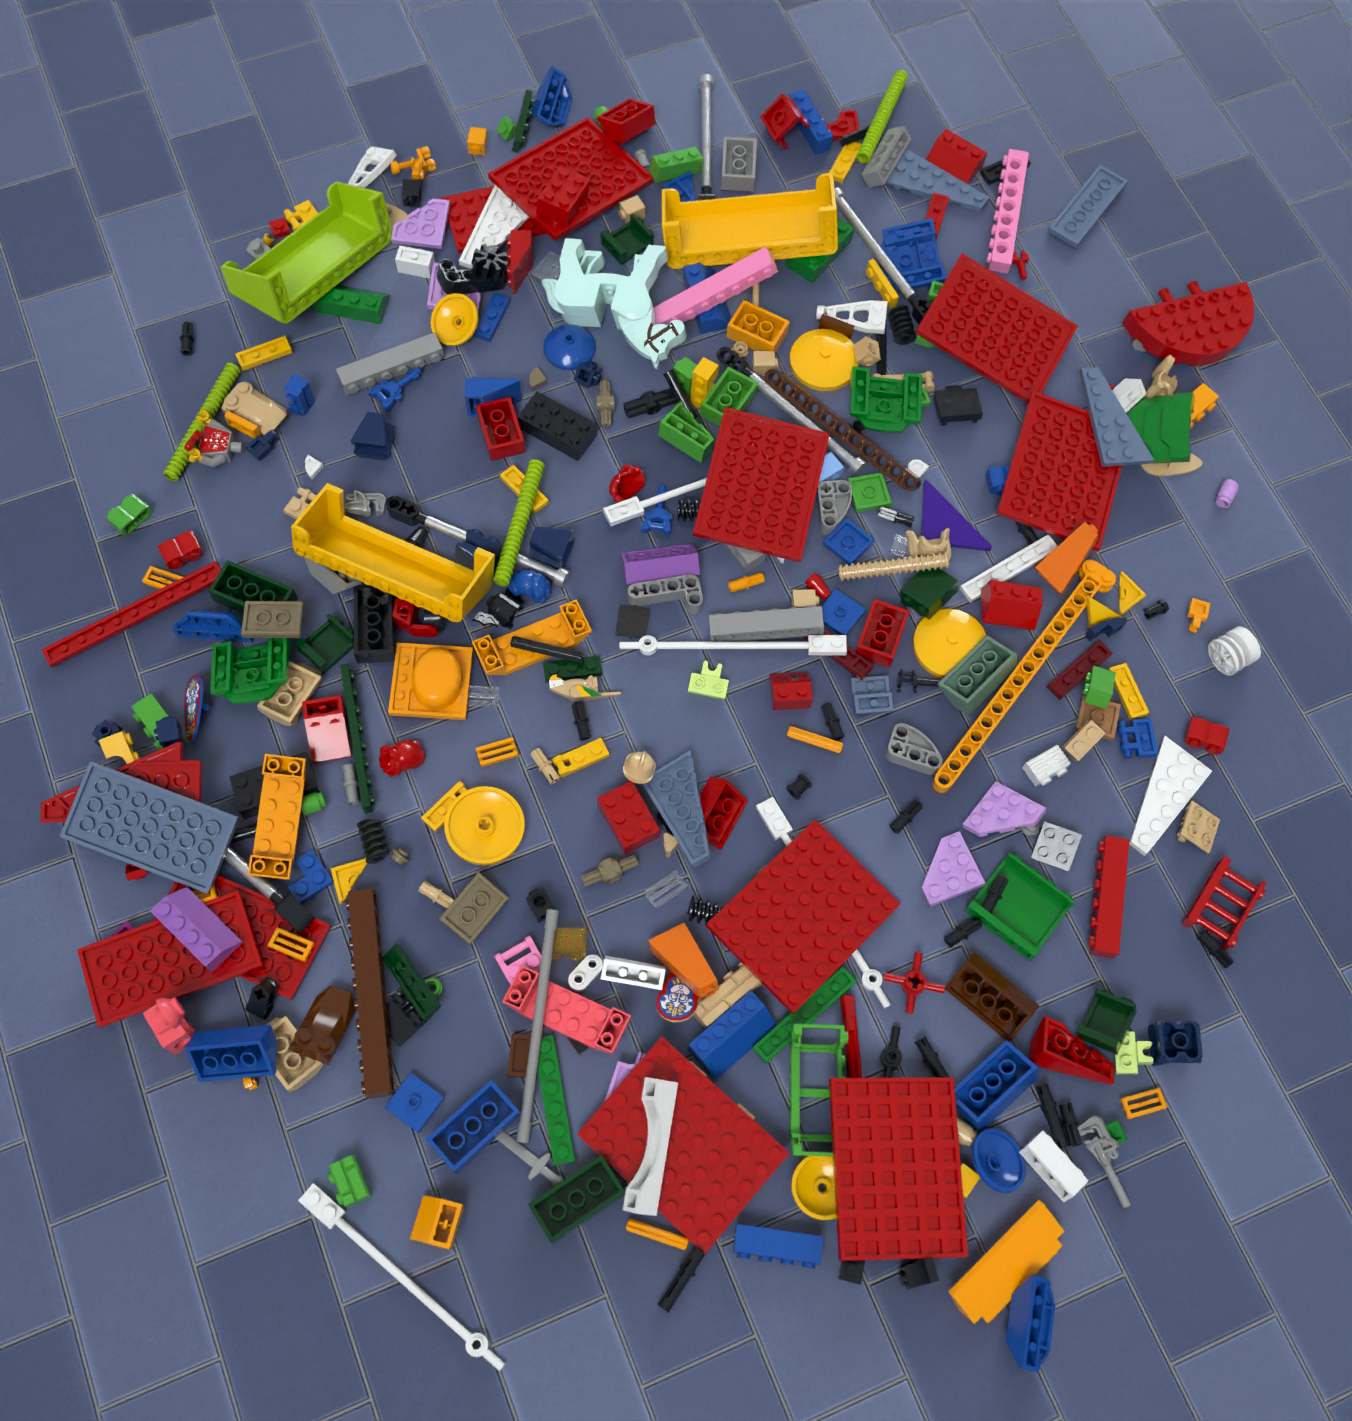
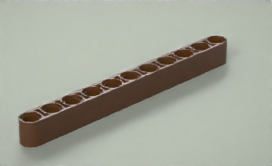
M770 369L766 372L765 381L903 489L915 491L920 487L921 480L916 474L786 374L775 369ZM774 374L778 375L776 382L772 380ZM790 384L791 390L787 393L786 386ZM801 394L804 395V401L802 403L799 402V397ZM817 404L818 410L816 413H813L812 408ZM830 414L832 419L831 422L827 424L826 417ZM841 425L845 426V432L843 434H840L839 428ZM857 435L859 441L856 445H854L853 437ZM869 446L873 449L870 455L866 453V449ZM883 456L886 458L884 466L880 464V459ZM896 467H899L900 474L896 477L894 475V469ZM910 478H913L914 485L910 488L907 482Z

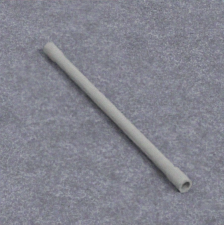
M547 909L545 934L516 1142L529 1143L530 1121L553 944L559 914L558 910Z

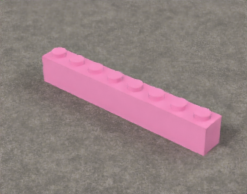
M764 247L653 307L655 312L654 325H668L674 320H680L684 323L704 311L710 310L717 304L725 302L732 296L740 294L745 289L755 286L760 281L770 278L778 272L772 254L767 247Z

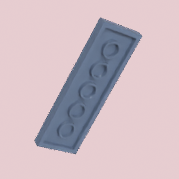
M1099 165L1052 223L1048 232L1077 248L1123 190L1128 180Z

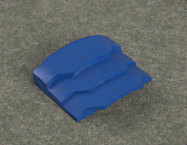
M932 218L882 229L884 241L880 247L912 289L928 285L930 287L932 281L945 282L947 278L943 263L941 264ZM880 264L881 270L885 274L890 284L895 287V291H900V289L897 287V285L894 283V281L891 279V277Z

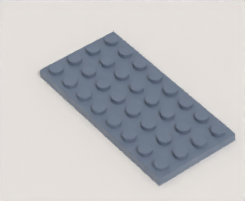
M90 761L59 837L210 894L240 817Z

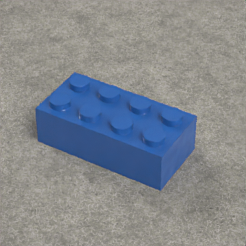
M490 1080L426 1140L457 1175L521 1114L497 1085Z

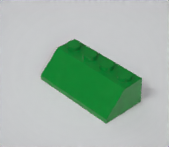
M336 285L313 303L312 308L317 313L381 324L390 295Z

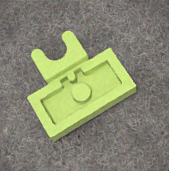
M704 661L701 674H691L688 693L725 700L729 680L720 678L722 664L719 663L716 670L710 671L708 669V661Z
M1128 1031L1118 1054H1114L1116 1074L1137 1075V1065L1153 1064V1057L1145 1056L1142 1052L1145 1049H1150L1152 1042H1136L1135 1031Z

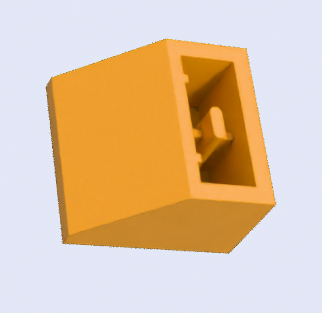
M423 1195L410 1239L452 1251L465 1206L452 1201Z

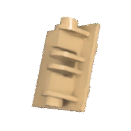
M1191 801L1190 805L1185 808L1186 812L1180 824L1182 828L1177 833L1178 841L1185 842L1188 840L1210 854L1220 819L1194 801Z

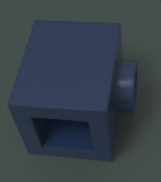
M168 716L156 721L157 728L154 729V735L163 748L177 742H183L184 745L181 724L176 717Z

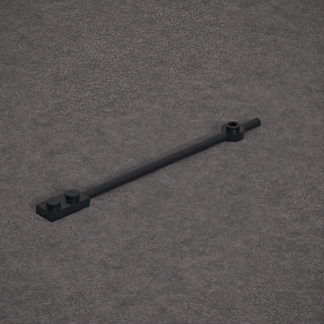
M892 1026L889 1047H886L880 1055V1061L885 1066L883 1078H892L893 1068H896L902 1061V1054L897 1049L901 1028L897 1026ZM888 1054H894L895 1060H890ZM865 1260L842 1261L838 1280L861 1285Z

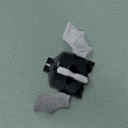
M507 588L505 594L491 595L486 601L488 613L478 612L472 621L481 623L483 627L494 625L497 628L500 624L502 627L512 629L515 613L517 610L521 611L524 609V601L520 599L519 595L515 596Z

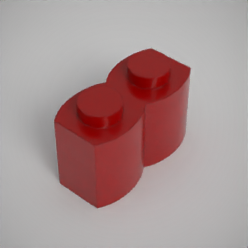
M192 530L184 532L176 538L167 540L157 546L169 570L179 569L186 562L196 561L204 554Z
M1192 717L1188 722L1183 742L1191 748H1203L1212 755L1221 754L1225 750L1230 729L1201 718Z

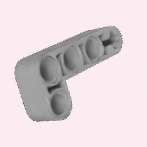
M693 574L639 582L628 587V602L632 606L684 599L686 610L689 613L697 614L702 609L703 595L698 577ZM692 584V585H694V587L691 588V587H688L687 585ZM674 587L676 590H669V588ZM656 590L658 593H651L650 591ZM691 601H697L698 603L692 604Z

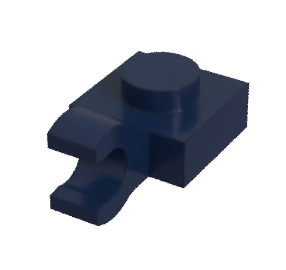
M270 430L263 438L258 435L245 448L260 461L272 450L271 445L277 443L279 439L276 437V433Z

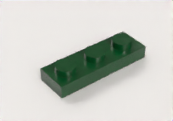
M600 656L584 657L582 663L569 660L543 662L545 683L549 682L550 677L555 674L562 680L587 678L591 675L593 677L602 676Z

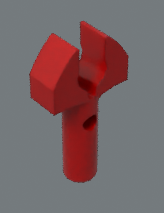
M1021 250L1020 260L1017 257L1016 251H1014L1012 264L1018 266L1020 278L1025 280L1027 279V273L1024 263H1028L1029 256Z
M196 429L186 442L185 449L187 451H191L202 436L200 431Z

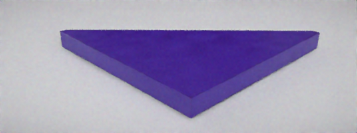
M925 480L923 484L921 536H924L926 540L939 539L940 533L949 528L951 547L991 551L992 546Z

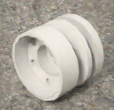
M1241 626L1226 632L1225 635L1214 639L1208 645V653L1212 663L1221 673L1227 676L1234 675L1245 666L1256 662L1261 656L1260 645L1257 639L1249 630Z

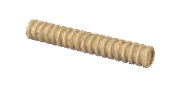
M932 553L931 556L926 554V556L921 555V557L916 555L915 558L909 556L907 559L903 557V559L897 558V560L892 558L890 561L886 559V561L880 560V562L875 560L874 563L868 561V563H857V565L851 563L850 566L848 564H845V566L839 565V577L841 581H844V579L848 581L850 578L853 580L855 578L861 579V577L867 578V576L873 578L874 575L878 577L879 575L884 576V574L890 576L891 573L896 575V573L902 574V572H905L906 574L907 571L913 573L915 570L916 572H919V570L925 571V569L931 571L932 568L937 570V568L943 569L942 567L947 569L949 566L948 553H938V555Z

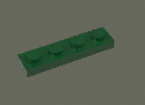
M527 89L512 146V151L517 153L519 147L524 145L525 137H523V134H526L528 124L525 123L526 121L529 122L531 115L528 109H532L534 101L531 98L533 91Z
M395 944L382 959L422 1020L428 1021L442 1006L401 945Z

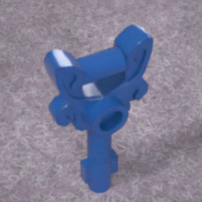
M418 367L414 370L411 369L397 383L383 380L380 383L381 385L369 389L368 395L372 398L377 397L383 403L384 411L387 412L392 408L395 401L400 402L402 400L401 388L410 381L417 380L422 371ZM383 392L388 393L390 397L387 398Z
M665 485L659 486L656 496L668 492ZM664 501L657 503L656 508L650 509V512H644L645 520L642 524V533H647L650 529L661 530L665 535L670 536V522L673 515L668 514V511L663 509Z

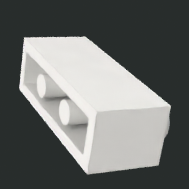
M605 956L601 979L662 990L665 966Z
M1044 1131L1033 1137L1019 1151L1023 1158L1063 1202L1074 1197L1088 1182L1083 1172L1070 1161L1067 1154L1061 1151L1053 1139Z

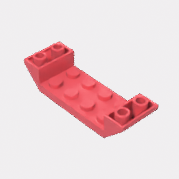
M521 965L502 1000V1003L532 1021L539 973ZM549 981L543 1026L596 1051L613 1054L632 1016L614 1007L612 1009L604 1007Z

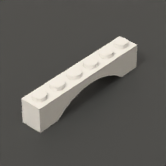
M645 1077L641 1099L648 1121L647 1146L641 1166L634 1179L626 1188L623 1205L624 1211L643 1215H657L677 1095V1082Z

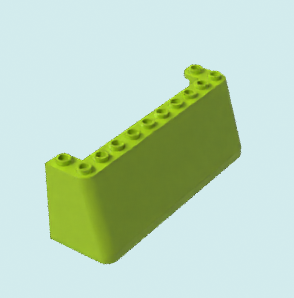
M336 181L327 190L328 207L246 268L240 270L233 261H227L220 266L229 292L278 322L284 324L291 322L391 242L393 230L383 192Z

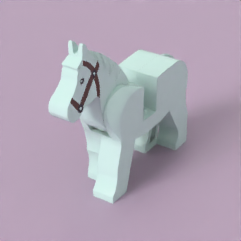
M565 238L559 260L561 265L560 277L558 280L543 279L542 286L546 291L549 304L555 311L562 314L567 324L581 327H601L606 305L610 304L617 329L622 331L628 344L637 353L652 361L655 369L658 368L661 360L667 359V355L673 347L686 340L685 327L680 320H674L668 325H654L655 312L648 293L658 276L660 268L668 260L666 246L648 245L643 255L635 254L634 269L631 275L627 277L611 273H598L605 265L602 252L585 250L582 239Z

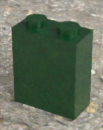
M932 568L931 571H928V569H925V571L920 570L900 590L901 602L906 607L914 609L920 616L930 620L958 592V580L939 568L937 570Z

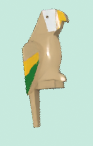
M555 674L549 680L551 692L570 699L572 702L621 695V692L598 693L597 677H593V675L589 676L586 680L575 678L564 681Z

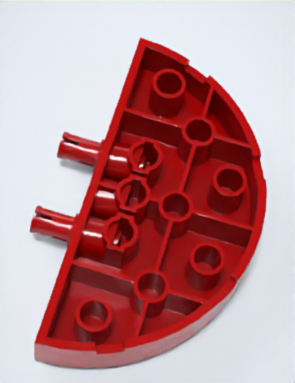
M1195 280L1187 285L1191 296L1174 300L1167 287L1163 288L1158 292L1163 301L1162 303L1130 310L1122 322L1130 336L1134 340L1137 339L1144 345L1143 348L1163 360L1167 356L1172 355L1175 358L1174 363L1179 365L1186 363L1190 364V366H1203L1224 359L1244 339L1253 322L1254 302L1247 282L1203 292Z

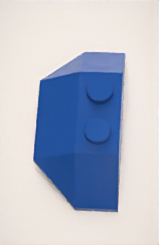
M553 66L549 69L538 89L531 114L548 126H563L569 112L572 97L566 82V75Z
M210 609L189 611L172 627L177 637L253 642V638H242L241 621L234 613L227 610H222L221 612Z
M1031 1274L1012 1294L1006 1343L1019 1368L1039 1372L1040 1366L1044 1363L1050 1352L1055 1303L1050 1289V1280Z

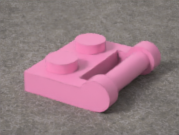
M530 935L525 937L524 941L504 953L494 955L510 985L521 965L538 973L540 971L541 954ZM528 947L531 950L529 954L508 966L504 962Z

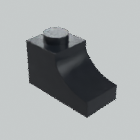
M932 1258L900 1267L899 1278L902 1286H906L907 1290L939 1281Z

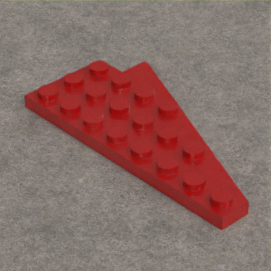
M183 742L174 743L115 769L202 803L203 761H183ZM80 785L41 802L40 823H65Z

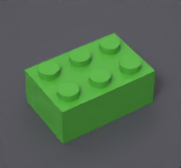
M727 367L702 402L700 417L720 427L725 407L745 412L757 395L759 382Z

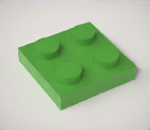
M882 472L847 479L852 485V502L856 513L879 509L881 506L891 507L892 502Z

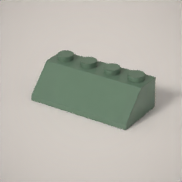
M987 635L938 683V686L955 708L969 716L1017 667V654Z

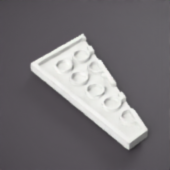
M496 185L459 259L460 266L472 269L473 265H471L476 248L480 250L482 244H487L489 251H492L493 245L500 247L507 240V237L511 236V230H517L530 218Z
M1167 736L1162 738L1161 747L1156 757V762L1144 794V800L1129 845L1144 856L1150 851L1212 772V770Z

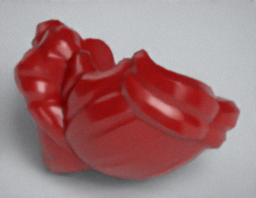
M625 464L619 473L612 478L609 485V494L616 503L632 498L634 494L639 493L640 489L645 487L646 479L640 467Z
M413 740L400 741L394 746L385 745L380 748V768L391 777L400 775L402 771L416 769L425 760L422 746Z

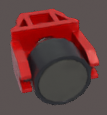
M399 598L395 600L392 617L397 628L414 637L431 638L438 636V631L442 632L444 630L445 617L424 609V625H417L418 609L422 607H417Z

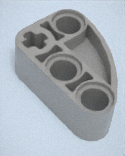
M846 480L822 481L818 485L816 503L821 533L825 536H829L847 517L852 499V485Z
M905 723L895 725L885 752L886 759L892 763L927 775H935L943 762L935 745L916 728ZM897 732L903 733L905 737L898 736ZM909 755H915L918 760L911 759ZM928 761H933L936 766L929 765Z

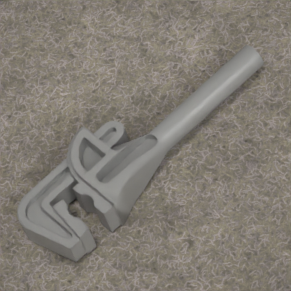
M354 490V494L346 495L347 503L344 504L345 512L367 517L371 516L370 503H374L375 514L380 516L384 514L386 498L381 493L363 494L360 491Z
M1092 1116L1078 1127L1079 1133L1083 1136L1088 1132L1094 1133L1097 1129L1099 1135H1096L1094 1139L1089 1138L1085 1140V1146L1104 1168L1122 1207H1129L1131 1205L1111 1165V1158L1116 1159L1119 1156L1117 1148L1120 1144L1111 1137L1102 1118Z

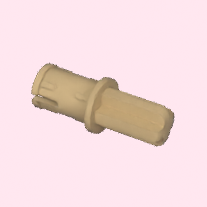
M540 748L534 749L531 752V756L539 766L538 770L543 772L550 785L556 783V779L559 781L561 777L553 768L552 761H548Z
M424 881L418 892L433 900V903L437 902L446 909L454 901V899L444 894L442 889L439 890L427 881Z

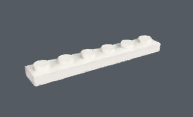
M1046 535L964 583L959 589L971 603L981 597V589L990 580L1007 582L1041 562L1058 546L1049 535Z

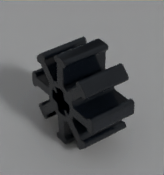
M482 244L480 250L476 248L471 262L473 274L482 272L481 280L486 281L488 274L491 276L492 282H497L499 275L503 278L508 264L506 252L498 254V246L493 245L492 251H489L487 244Z

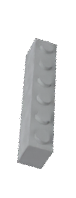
M434 332L336 368V373L345 394L348 395L364 388L372 387L383 380L388 381L396 376L405 375L411 369L414 370L417 367L421 369L431 363H437L444 359V354Z
M822 606L790 607L789 609L780 610L774 608L767 611L753 610L751 612L736 611L729 614L715 613L714 615H709L711 642H740L824 635Z

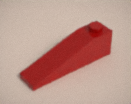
M1047 1016L1043 1017L1030 1043L1029 1060L1048 1070L1109 1085L1114 1084V1065L1096 1050H1090L1083 1044L1084 1040L1079 1036L1076 1038L1069 1033V1028L1063 1023Z

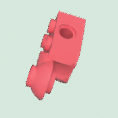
M175 997L172 999L158 998L156 999L157 1004L143 1012L162 1047L176 1055L185 1049L184 1047L196 1031L191 1023H187L184 1019L186 1017L185 1011Z

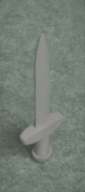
M503 1131L496 1138L532 1167L528 1176L530 1181L535 1179L540 1173L549 1179L554 1187L563 1181L561 1175H556L546 1167L551 1157L550 1153L538 1159L506 1132Z

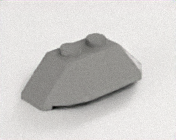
M304 557L310 574L332 594L362 584V581L350 578L341 572L332 570L325 565Z

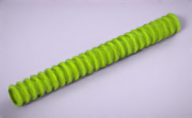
M903 70L895 72L858 150L856 158L861 163L866 164L870 161L908 80V74Z
M226 363L220 374L221 376L218 377L215 385H213V389H211L207 396L208 398L205 399L200 410L208 412L209 419L215 417V414L221 407L220 405H222L223 400L226 398L225 396L228 395L233 383L238 378V374L241 372L240 368L233 363ZM198 411L197 416L204 418L202 415L199 414L200 411ZM195 416V420L192 421L189 427L190 429L187 430L182 442L177 447L176 452H174V456L171 457L166 470L163 471L164 476L171 481L179 480L181 472L184 471V467L189 462L188 458L191 454L185 449L186 442L196 429L202 433L203 426L207 425V423H198L196 420L197 416ZM201 437L196 442L193 448H197V445H199Z
M530 460L522 489L520 490L505 539L506 542L504 543L493 581L500 586H508L510 584L511 575L513 574L514 565L516 564L525 534L524 531L526 530L538 491L537 488L545 468L544 463L539 460Z

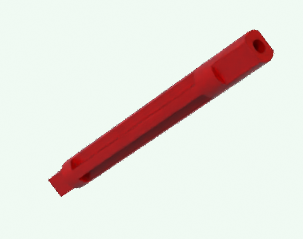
M845 995L841 996L840 1000L844 1031H848V1043L845 1044L848 1078H862L855 997Z

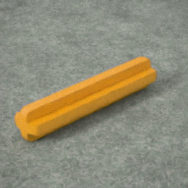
M790 726L787 732V736L835 753H840L843 747L842 742Z
M629 1219L626 1225L627 1231L682 1250H686L689 1239L633 1219Z

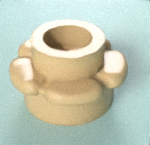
M743 341L736 342L734 347H732V350L741 358L746 357L749 353L748 346Z

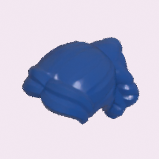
M523 570L514 574L508 585L509 591L515 596L525 594L531 597L535 603H545L549 599L552 590L547 578L532 570Z

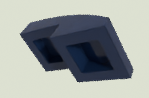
M1126 618L1106 620L1090 628L1085 637L1092 641L1102 633H1105L1109 638L1121 630L1128 620Z

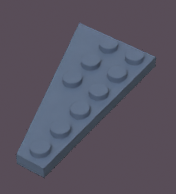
M908 149L900 157L886 183L883 185H892L894 189L898 190L903 188L909 190L912 194L932 199L933 193L949 196V204L954 202L960 204L963 208L978 212L985 207L990 199L989 196Z
M1098 367L1081 368L1079 374L1101 466L1152 464L1155 461L1100 369Z
M690 750L656 770L651 781L643 784L693 868H696L711 859L693 754Z

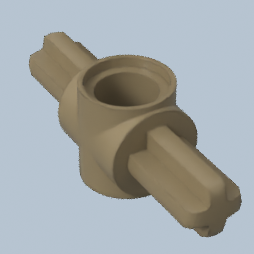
M603 379L599 383L600 393L596 396L597 412L601 415V426L608 428L611 426V414L615 411L614 395L610 393V382Z
M635 855L620 861L614 858L606 859L598 864L597 870L581 877L582 883L585 887L603 881L605 884L613 883L622 877V872L638 866V860Z

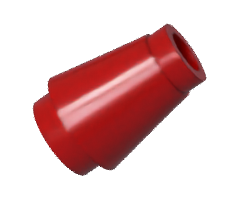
M814 573L805 581L807 588L815 590V594L822 600L831 595L821 575L818 576Z

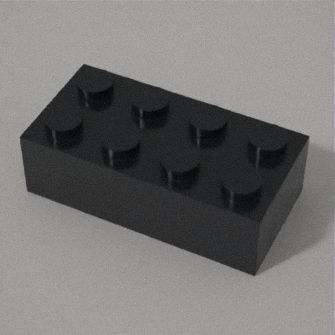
M536 391L517 416L522 431L577 461L580 460L597 436V423Z
M371 585L354 586V656L357 664L394 662L396 654L395 622L392 615L395 596Z
M307 752L291 756L306 759L303 796L313 792L319 793V785ZM263 766L229 776L239 813L244 820L257 816L259 813L264 777L262 774Z

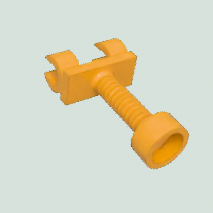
M429 147L416 149L418 158L414 159V161L420 162V158H423V160L430 158L431 151ZM434 159L424 161L422 169L425 170V173L436 170ZM396 160L392 161L389 164L392 174H400L401 169L411 167V160L397 163Z

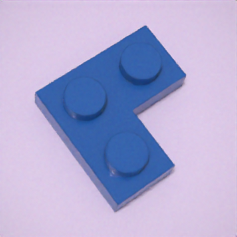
M311 849L295 860L305 877L289 886L288 889L296 901L303 904L332 885L334 881Z

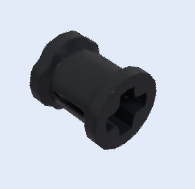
M799 774L797 776L798 779L792 785L786 787L789 794L798 800L807 788L810 789L812 787L810 780L803 774Z

